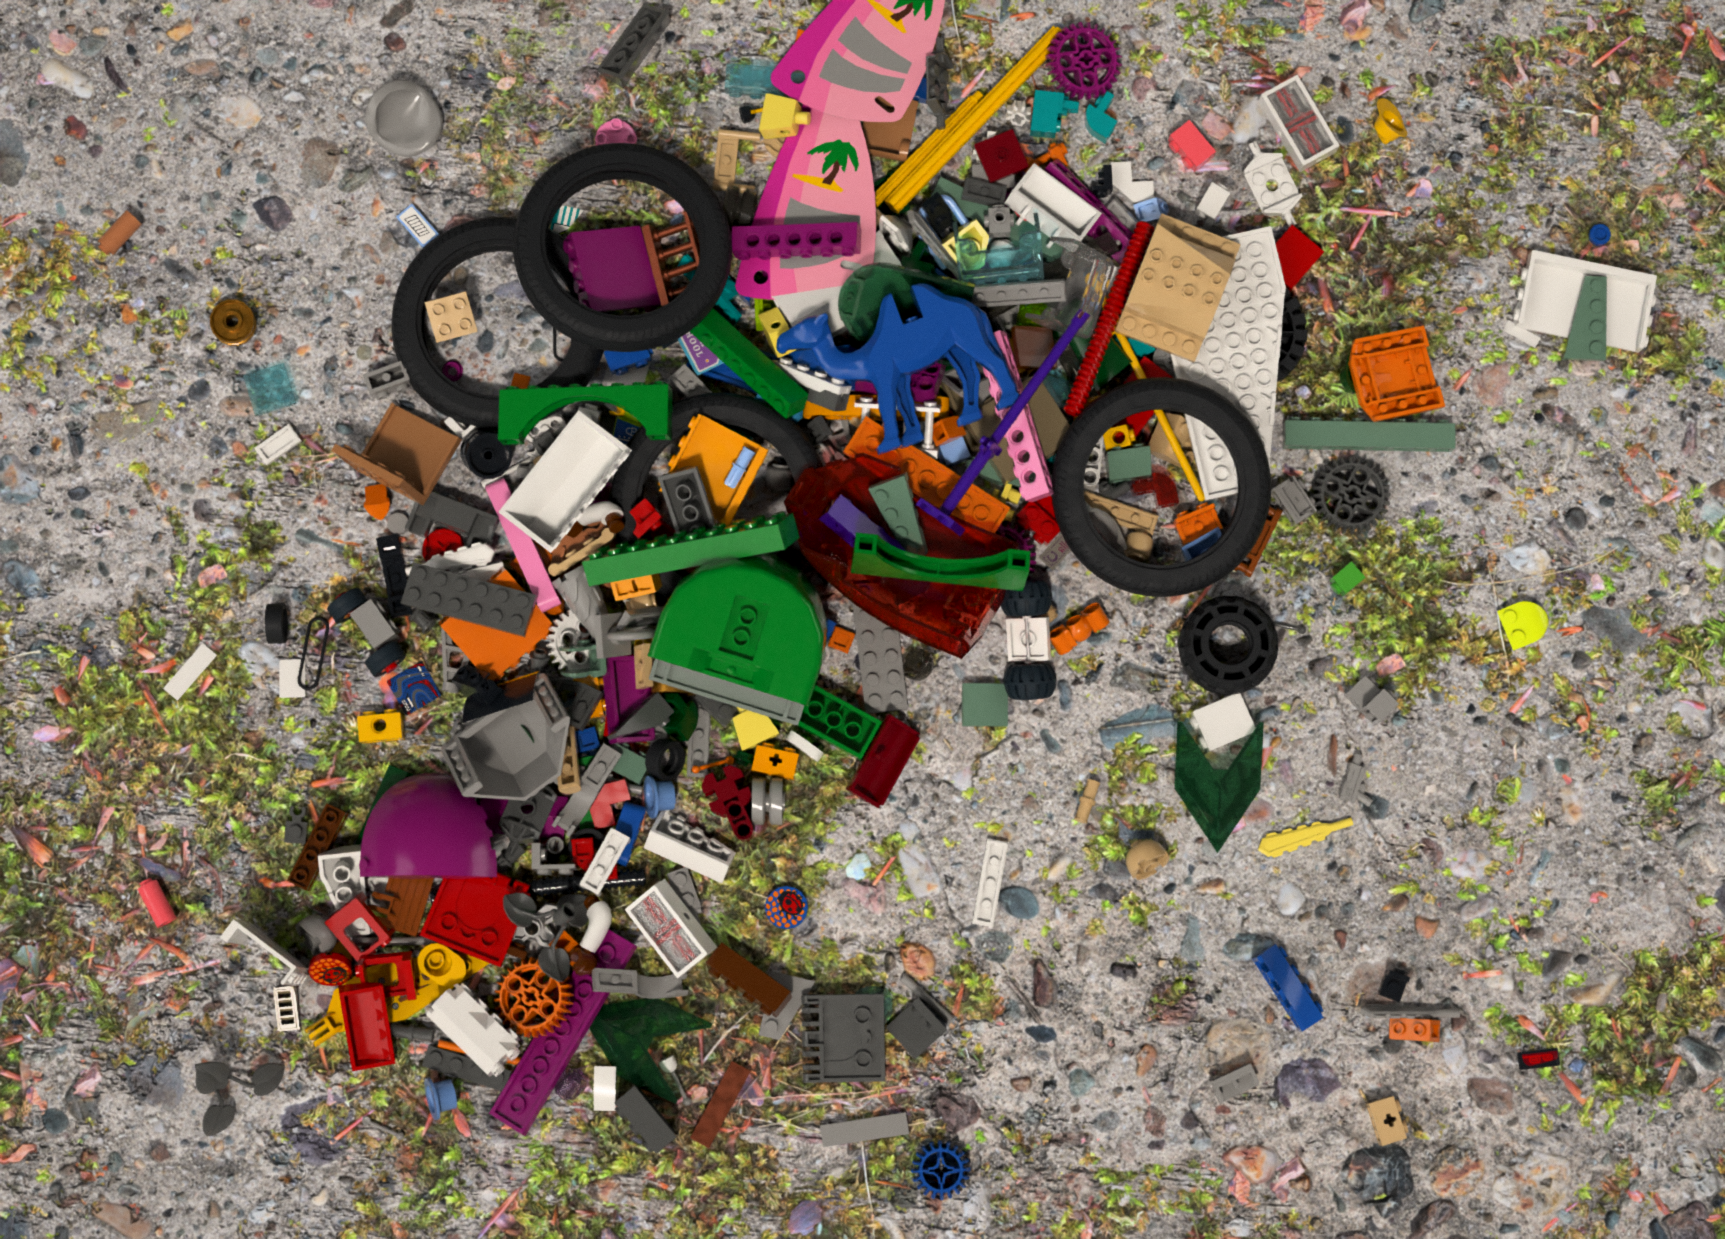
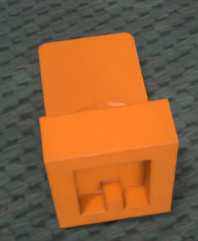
M1390 1018L1389 1039L1439 1042L1440 1020Z

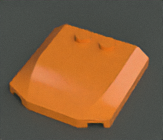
M1424 325L1353 340L1348 365L1358 403L1373 422L1445 407L1441 388L1436 386L1427 352L1429 342Z

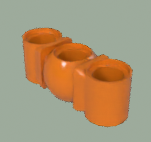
M1098 602L1092 603L1083 611H1080L1081 615L1071 617L1066 622V626L1061 624L1050 631V642L1059 655L1070 652L1077 646L1076 642L1085 641L1090 637L1092 631L1096 633L1109 624L1110 621Z

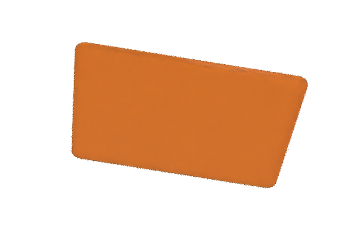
M514 373L511 386L527 389L531 377Z

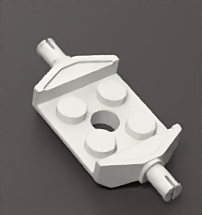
M1257 141L1250 143L1249 147L1254 157L1244 169L1243 175L1263 215L1284 217L1289 227L1291 225L1295 226L1297 223L1291 210L1297 205L1303 195L1298 192L1282 159L1283 154L1263 153ZM1269 181L1275 182L1277 190L1269 191L1266 183Z

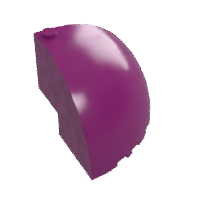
M421 773L397 782L378 800L367 820L361 843L360 877L397 879L497 877L496 850H492L490 842L493 834L492 830H489V827L486 826L485 821L488 818L483 807L477 804L476 797H463L455 779L448 774Z

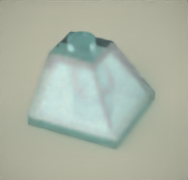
M1048 373L1042 383L1062 412L1064 411V406L1067 405L1066 400L1069 399L1070 390L1074 386L1073 384L1070 385L1068 380Z

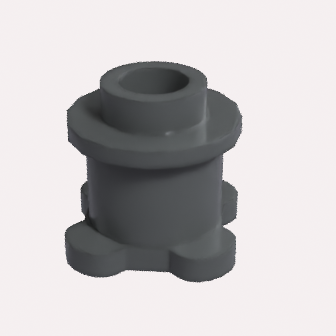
M543 648L531 651L529 654L531 663L527 664L526 669L532 673L539 671L538 674H550L552 668L548 667V661L551 656H548L549 652Z

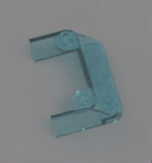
M1033 213L1035 231L1023 233L1019 237V247L977 251L976 243L971 239H959L957 222H953L959 286L1044 280L1038 213Z

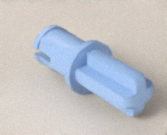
M743 446L735 463L732 462L733 467L724 481L725 485L733 489L737 486L743 473L748 471L746 468L755 455L753 450Z

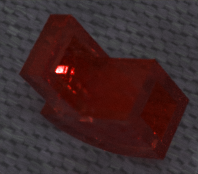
M1152 473L1150 477L1151 482H1148L1147 479L1135 481V484L1131 487L1132 497L1153 493L1156 509L1177 506L1179 503L1176 486L1165 474Z

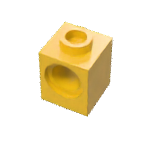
M1127 424L1110 428L1103 435L1107 452L1113 447L1130 448L1133 445V441H1136L1134 429H1130ZM1123 432L1125 440L1117 444L1114 439L1115 435Z

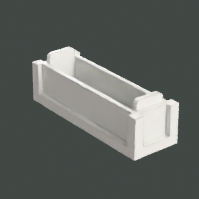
M610 828L579 884L581 888L587 889L600 897L602 894L601 890L627 843H630V837Z

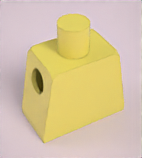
M766 93L759 125V131L764 139L796 136L799 124H810V112H802V107L797 100Z
M778 307L758 315L768 344L777 358L797 350H788L784 354L777 351L778 337L790 329ZM776 323L778 328H771V325Z
M737 707L740 714L732 719L743 752L780 735L768 716Z

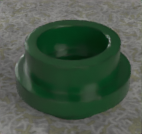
M737 750L736 755L733 754L732 758L736 759V764L746 768L748 764H753V755Z

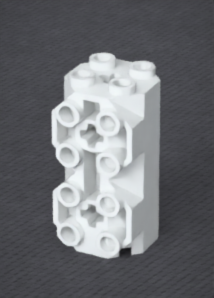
M456 983L453 985L456 989L454 991L450 988L446 990L431 1006L434 1010L431 1014L428 1011L426 1015L489 1077L492 1075L497 1077L504 1071V1065L509 1060L513 1061L521 1053L518 1049L520 1047L518 1042L521 1039L510 1028L505 1030L503 1028V1021L495 1013L489 1015L487 1013L490 1010L488 1006L479 998L474 1000L472 997L475 994L464 983L461 985Z

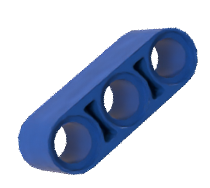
M628 801L624 803L615 830L630 837L631 841L629 844L627 843L617 861L619 865L625 867L628 865L646 807Z

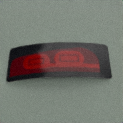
M1557 1048L1517 1053L1520 1070L1560 1065Z

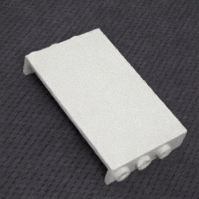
M1532 250L1528 254L1526 268L1523 267L1520 280H1523L1522 288L1519 287L1516 300H1520L1519 306L1515 308L1513 313L1515 327L1568 338L1584 277L1601 276L1607 277L1606 346L1636 353L1647 347L1649 335H1646L1647 327L1651 326L1653 319L1650 311L1656 302L1654 290L1657 275Z

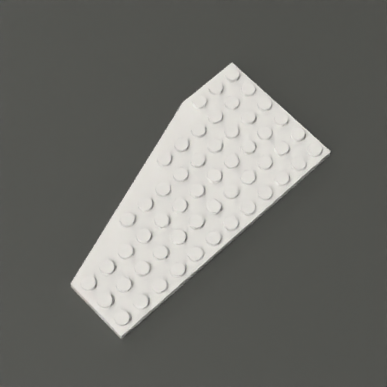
M1268 226L1223 236L1241 245L1227 285L1196 360L1193 363L1170 354L1175 378L1192 381L1216 391L1232 402L1246 416L1260 437L1270 468L1286 285L1272 227ZM1184 414L1201 488L1205 496L1204 501L1238 494L1236 468L1224 442L1206 424Z

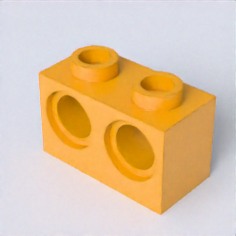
M659 573L610 582L615 601L655 593L662 587Z

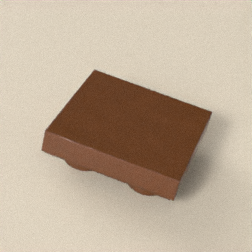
M1013 326L1011 328L1016 368L1038 369L1054 347L1052 327ZM1057 362L1055 363V365L1052 367L1051 370H1054V369L1057 368Z

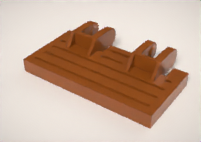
M389 878L385 893L394 895L393 897L374 891L372 893V897L375 899L390 902L389 908L385 909L373 904L368 907L374 912L387 915V918L377 916L387 929L393 927L397 932L417 937L435 878Z

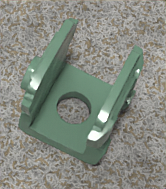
M589 639L577 640V644L559 647L560 651L566 652L589 650L590 668L560 671L561 675L575 679L584 678L589 675L595 678L606 674V658L597 659L596 643L590 642Z

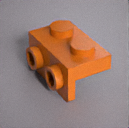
M1208 502L1198 505L1196 511L1189 513L1186 510L1176 515L1177 519L1174 520L1173 524L1183 546L1217 527L1220 530L1223 529L1215 511L1216 506L1214 503L1209 505Z

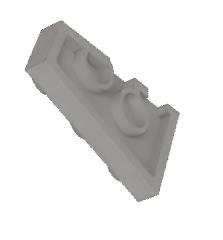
M773 971L772 978L791 991L792 998L777 1018L772 1014L767 1016L763 1013L759 1036L780 1040L802 1005L801 995L808 994L816 981Z

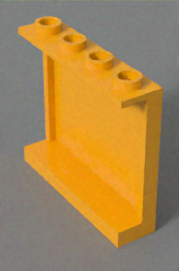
M698 414L697 417H692L688 425L691 429L688 436L683 435L678 447L681 449L678 455L674 454L668 464L671 467L669 472L685 466H698L714 518L721 523L731 525L769 449L702 414ZM743 446L753 450L755 455L746 468L748 471L743 473L737 486L733 489L725 485L724 481L733 467L732 462L735 463Z

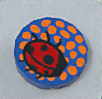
M784 886L770 893L766 899L765 911L767 918L773 925L781 929H792L804 921L807 916L808 905L802 892L794 887Z

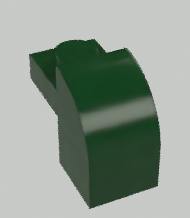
M918 241L916 247L912 248L910 258L902 256L901 264L910 285L922 283L932 286L937 273L933 264L926 263L930 252L927 244L923 241Z
M662 693L661 696L675 711L669 716L671 720L662 728L672 740L688 741L695 731L698 722V711L694 701H683V697L678 693Z

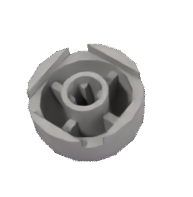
M317 914L307 916L295 924V927L300 937L304 935L306 940L304 944L315 956L320 953H326L327 955L334 949L337 937L324 923L327 919Z

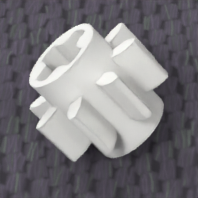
M1014 100L1011 105H1007L1006 120H1011L1012 126L1022 127L1026 121L1030 122L1031 107H1026L1025 101Z

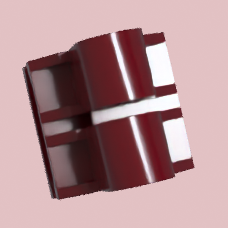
M728 765L723 768L726 779L717 782L712 772L705 776L701 788L706 797L714 793L718 797V800L709 803L713 814L723 818L727 817L737 839L741 842H749L754 837L755 832L745 809L749 807L752 794L749 787L738 791L736 784L745 780L741 769ZM733 807H740V815L736 817L730 815V810ZM747 826L750 828V833L744 837L740 836L738 833L739 829Z

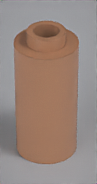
M126 210L100 237L98 248L106 255L109 253L114 255L142 224Z

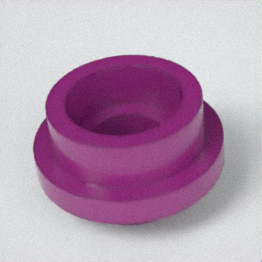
M448 361L443 365L442 373L452 382H455L462 377L463 368L457 361ZM451 367L456 368L457 372L455 375L449 374L448 371Z

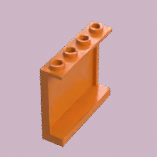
M504 567L486 581L524 591ZM536 604L525 637L446 616L438 622L476 668L489 672L490 675L487 678L495 682L505 675L504 671L506 669L515 667L521 661L520 657L525 653L530 654L531 651H534L537 648L536 644L541 639L546 640L547 635L553 634L549 627H555Z

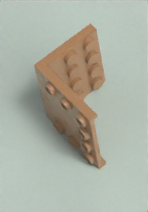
M391 403L361 454L356 453L353 448L345 444L343 447L335 444L331 452L361 474L424 506L462 439Z

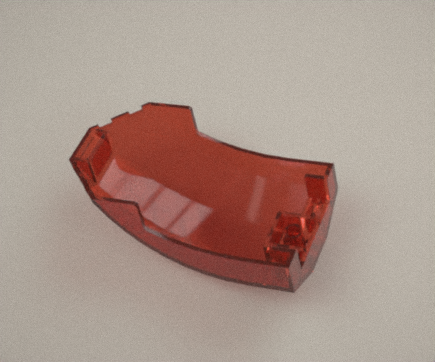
M859 453L855 455V458L844 461L842 459L825 463L826 466L813 469V467L804 469L784 500V505L787 513H793L800 537L797 541L801 552L808 561L842 595L875 619L912 639L962 659L982 638L1001 606L1006 590L851 573L853 548L819 518L831 501L841 494L850 499L856 508L865 512L871 521L881 526L885 533L895 539L868 489L875 483L902 474L901 468L871 455ZM913 492V503L915 508H917L919 525L922 527L928 548V553L925 556L943 559H974L999 554L1007 549L1020 550L1018 542L975 526L951 514L949 517L965 529L960 537L919 508L916 504L921 497Z

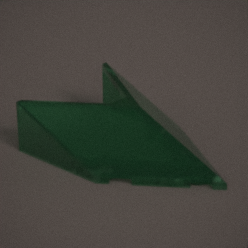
M1177 721L1174 724V789L1212 844L1216 853L1220 851L1260 791L1264 722H1259L1255 725L1256 728L1228 769H1213L1182 721Z
M644 998L603 1005L589 1029L610 1064L617 1067L616 1074L618 1077L677 1104L679 1099L672 1092L648 1052L653 1037L712 1028L714 1024L661 999Z

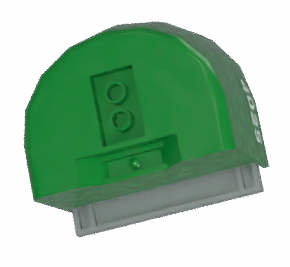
M770 552L738 559L731 558L704 563L696 567L678 583L660 614L647 655L655 659L649 680L798 726L804 705L809 706L825 657L828 621L819 592L800 568Z

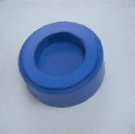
M1603 224L1593 226L1588 233L1589 241L1595 246L1605 245L1611 237L1610 229Z

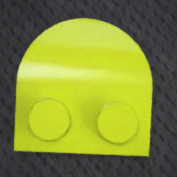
M1518 602L1497 611L1513 651L1542 639L1549 626L1546 611L1534 602Z

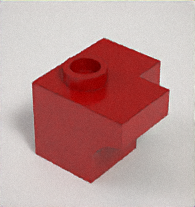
M644 498L629 512L636 521V528L633 533L638 539L642 538L650 529L654 532L663 524L661 519L664 516L647 498Z

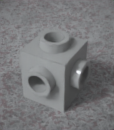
M993 205L992 208H988V215H984V228L988 227L989 238L1010 237V227L1014 226V214H1010V207Z

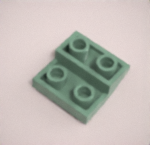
M962 683V726L1008 727V694L1004 684Z

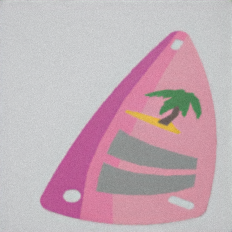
M833 0L809 25L782 58L771 74V82L777 89L789 97L823 113L865 122H896L904 116L926 71V56L932 54L938 36L945 0ZM796 70L802 71L805 74V80L799 84L794 83L791 80L792 72ZM880 96L894 106V112H887L875 102V98Z
M803 104L802 112H810L811 122L809 125L799 124L798 134L786 137L768 178L751 225L858 222L861 228L860 254H854L851 257L842 255L822 257L817 255L811 258L791 256L789 259L771 257L767 260L759 258L741 260L735 284L736 290L740 295L757 299L775 300L772 296L856 284L871 275L875 254L876 205L870 157L860 121L833 116ZM842 238L836 239L834 243H839ZM816 239L813 244H818L821 239ZM779 240L774 241L771 246L777 245ZM795 240L792 245L798 244L800 240ZM759 241L753 242L751 246H756ZM846 260L861 264L863 268L857 272L842 268L840 264ZM760 270L768 274V279L763 284H757L754 281L755 273Z

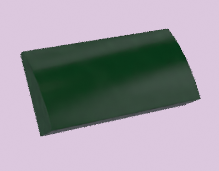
M1077 297L1044 327H1052L1053 339L1057 342L1079 308L1084 313L1086 312L1090 315L1064 350L1078 369H1081L1080 365L1083 363L1082 360L1085 357V352L1088 351L1087 347L1090 345L1089 342L1092 340V335L1095 333L1094 329L1097 328L1096 324L1099 321L1080 298ZM1110 338V343L1107 344L1108 348L1105 350V356H1102L1103 361L1100 362L1101 366L1097 368L1098 373L1095 374L1096 379L1093 380V387L1097 391L1104 389L1133 362L1113 338Z

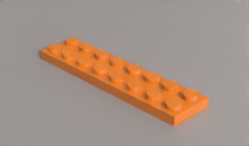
M865 416L844 449L843 454L884 480L907 472L909 477L908 484L909 488L912 489L913 498L918 501L922 498L939 509L961 476L913 445L903 449L897 448L878 455L876 448L884 439V428ZM972 484L949 517L961 525L966 532L988 544L1010 510V507Z

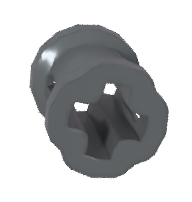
M416 609L413 615L409 617L410 621H414L422 629L421 632L423 634L430 631L437 623L435 618L432 619L424 610Z

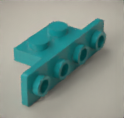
M686 254L679 262L678 267L694 260ZM696 270L684 273V275L691 281ZM728 276L724 290L713 308L734 327L742 315L730 302L739 294L735 287L736 283Z

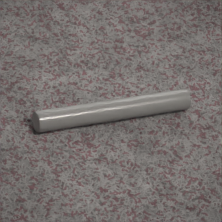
M906 974L902 977L900 981L948 1024L952 1021L954 1016Z

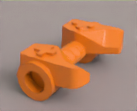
M1051 143L1047 148L1048 152L1036 159L1025 157L1029 169L1034 163L1041 166L1045 162L1059 159L1067 167L1068 164L1064 156L1068 151L1064 143Z

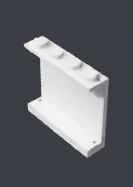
M233 919L220 936V938L228 943L244 945L250 937L290 967V970L281 980L282 985H303L310 977L308 973L309 967L250 922Z

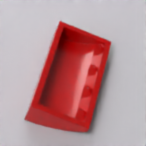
M383 983L339 985V996L352 1071L396 1064Z

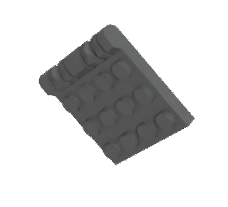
M884 993L801 995V1004H819V1007H801L802 1013H819V1020L802 1021V1026H819V1030L802 1031L803 1047H819V1050L802 1051V1056H820V1064L806 1063L802 1065L803 1070H820V1073H803V1082L885 1081Z

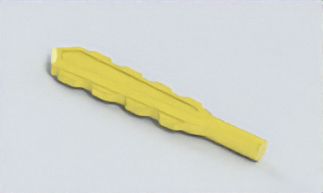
M1351 817L1330 824L1318 821L1312 823L1310 827L1301 825L1296 830L1291 828L1282 830L1281 834L1276 832L1266 834V837L1262 838L1258 851L1267 857L1272 856L1275 858L1281 856L1284 851L1292 852L1297 850L1300 845L1306 847L1311 845L1314 840L1317 842L1325 840V837L1331 832L1353 826V821Z

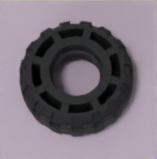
M1224 595L1205 601L1190 613L1180 631L1178 651L1183 668L1195 684L1211 693L1233 695L1253 689L1268 676L1277 659L1279 639L1272 619L1260 608L1261 606L1244 599V597ZM1233 625L1241 629L1247 636L1249 642L1248 653L1239 663L1232 665L1223 664L1211 654L1209 639L1213 631L1218 627Z

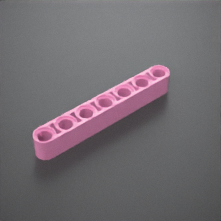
M505 477L486 485L485 489L532 594L538 596L536 602L539 609L544 613L562 604L556 589L552 585L551 577L534 540L499 513V510L513 494Z

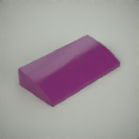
M634 656L606 658L607 672L603 675L608 735L651 695L650 687L636 689ZM653 728L609 740V744L654 741L655 731Z

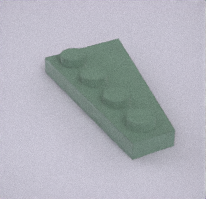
M1584 277L1562 360H1606L1607 277Z
M907 472L871 485L868 490L895 539L900 542L905 551L925 556L928 553V548L922 527L919 525V515L912 498L914 496L912 489L909 488Z

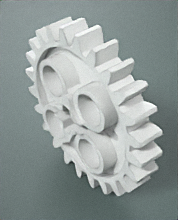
M568 610L567 616L562 613L559 615L560 620H553L556 627H549L553 634L546 636L547 639L551 640V643L547 644L546 647L552 648L548 656H555L552 663H560L558 670L564 667L566 670L590 668L589 650L577 651L582 655L581 663L575 660L576 651L566 654V651L559 650L560 646L566 645L562 641L564 634L570 638L569 645L577 644V640L589 635L588 630L586 633L580 631L579 625L581 622L571 610Z

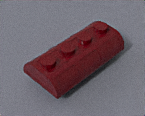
M887 714L846 790L876 808H879L880 805L883 806L919 742L920 733L894 716Z

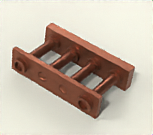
M686 211L683 212L684 222L665 229L658 230L649 224L641 227L662 307L674 300L687 287L686 285L674 290L670 283L672 278L696 270L699 264V240L695 227ZM688 229L690 241L666 250L662 249L660 243L662 238ZM693 249L695 261L670 270L666 267L665 261L667 258Z

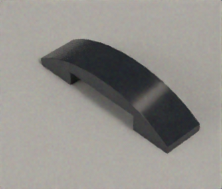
M398 534L376 538L386 583L391 619L413 615L412 607L401 604L408 580Z

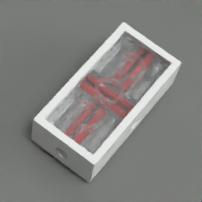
M1298 75L1261 94L1258 103L1299 172L1337 152L1340 145Z
M665 879L653 885L625 909L677 979L717 948Z

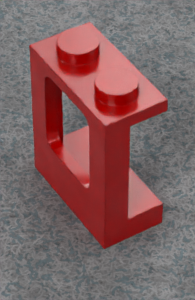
M363 891L330 915L324 922L357 962H359L360 956L374 955L376 953L375 949L378 946L385 947L392 941L391 936L395 932L393 927L388 931L364 901L368 897ZM358 918H363L379 937L363 951L356 946L345 932V928Z
M412 951L360 956L358 965H355L356 977L360 978L361 983H369L366 968L368 965L394 963L397 967L399 983L383 986L385 997L407 995L408 1000L417 999L418 985Z

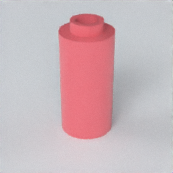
M151 878L140 883L141 887L137 890L156 927L160 928L174 921L177 917L158 881H152Z

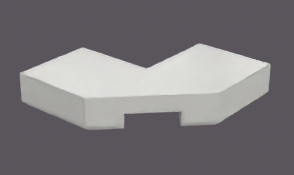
M1131 161L1110 162L1109 165L1112 166L1113 187L1127 197L1132 204L1154 198L1153 181L1132 182Z

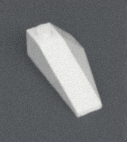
M882 215L880 217L879 230L886 242L900 258L902 256L910 258L913 248L910 223L902 217L899 219L896 215Z
M361 844L340 846L318 854L320 878L336 910L361 891L366 895L365 879L360 877L359 869ZM363 918L356 919L345 928L348 936L370 934V927Z

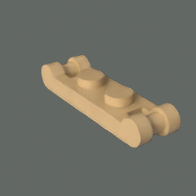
M605 528L599 538L596 540L594 537L583 543L584 548L579 551L574 549L565 555L567 559L563 562L551 564L548 568L549 574L552 576L563 574L587 558L588 554L597 551V548L605 546L614 540L616 533H611L609 528Z

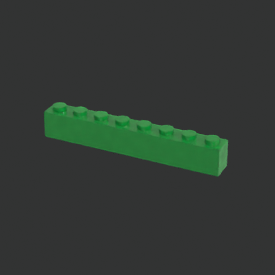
M712 308L709 314L689 331L785 419L804 410L809 394L715 309Z

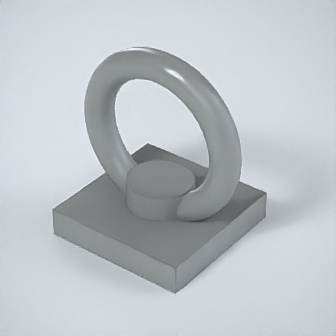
M624 612L594 615L597 659L631 655V640L653 638L656 629L643 628L620 631L616 626Z

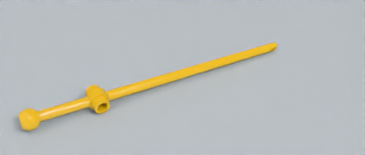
M1093 271L1085 276V283L1093 288L1103 308L1107 304V297L1100 285L1101 275ZM1114 331L1112 335L1117 336L1124 352L1133 361L1131 366L1138 380L1147 378L1127 337ZM1153 410L1197 499L1204 501V492L1164 411Z

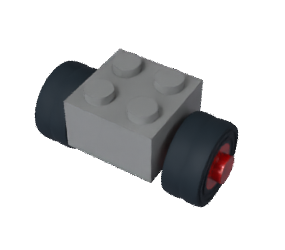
M354 588L339 594L328 606L327 610L337 624L353 618L376 650L365 661V665L374 677L394 671L398 664L405 659L406 654L397 643L401 639L398 635L401 631L391 618L389 620L386 618L389 614L379 601L375 603L372 599L367 600L359 588Z

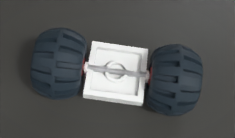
M1027 579L1023 591L1001 589L999 594L1001 609L1007 616H1022V618L1006 619L1008 662L1025 661V663L1008 666L1004 674L1003 684L1006 692L1014 700L1049 698L1053 695L1057 682L1055 671L1050 664L1034 662L1051 660L1049 617H1031L1043 615L1049 611L1052 603L1051 588L1045 580Z

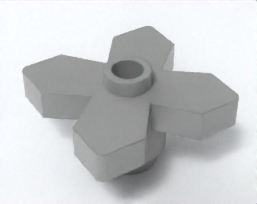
M546 902L535 912V915L551 911L552 909L557 910V904ZM553 915L533 919L529 927L518 926L512 942L524 943L529 937H535L540 946L550 947L549 944L556 934L548 925V923L553 921Z

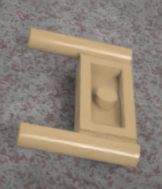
M719 129L713 190L747 194L755 193V186L734 183L739 139L760 141L761 133Z

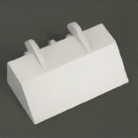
M1035 163L1012 190L1004 203L1020 215V218L1015 223L1017 226L1024 219L1036 227L1034 230L1037 232L1040 230L1051 238L1046 245L1048 249L1056 242L1071 254L1102 214Z

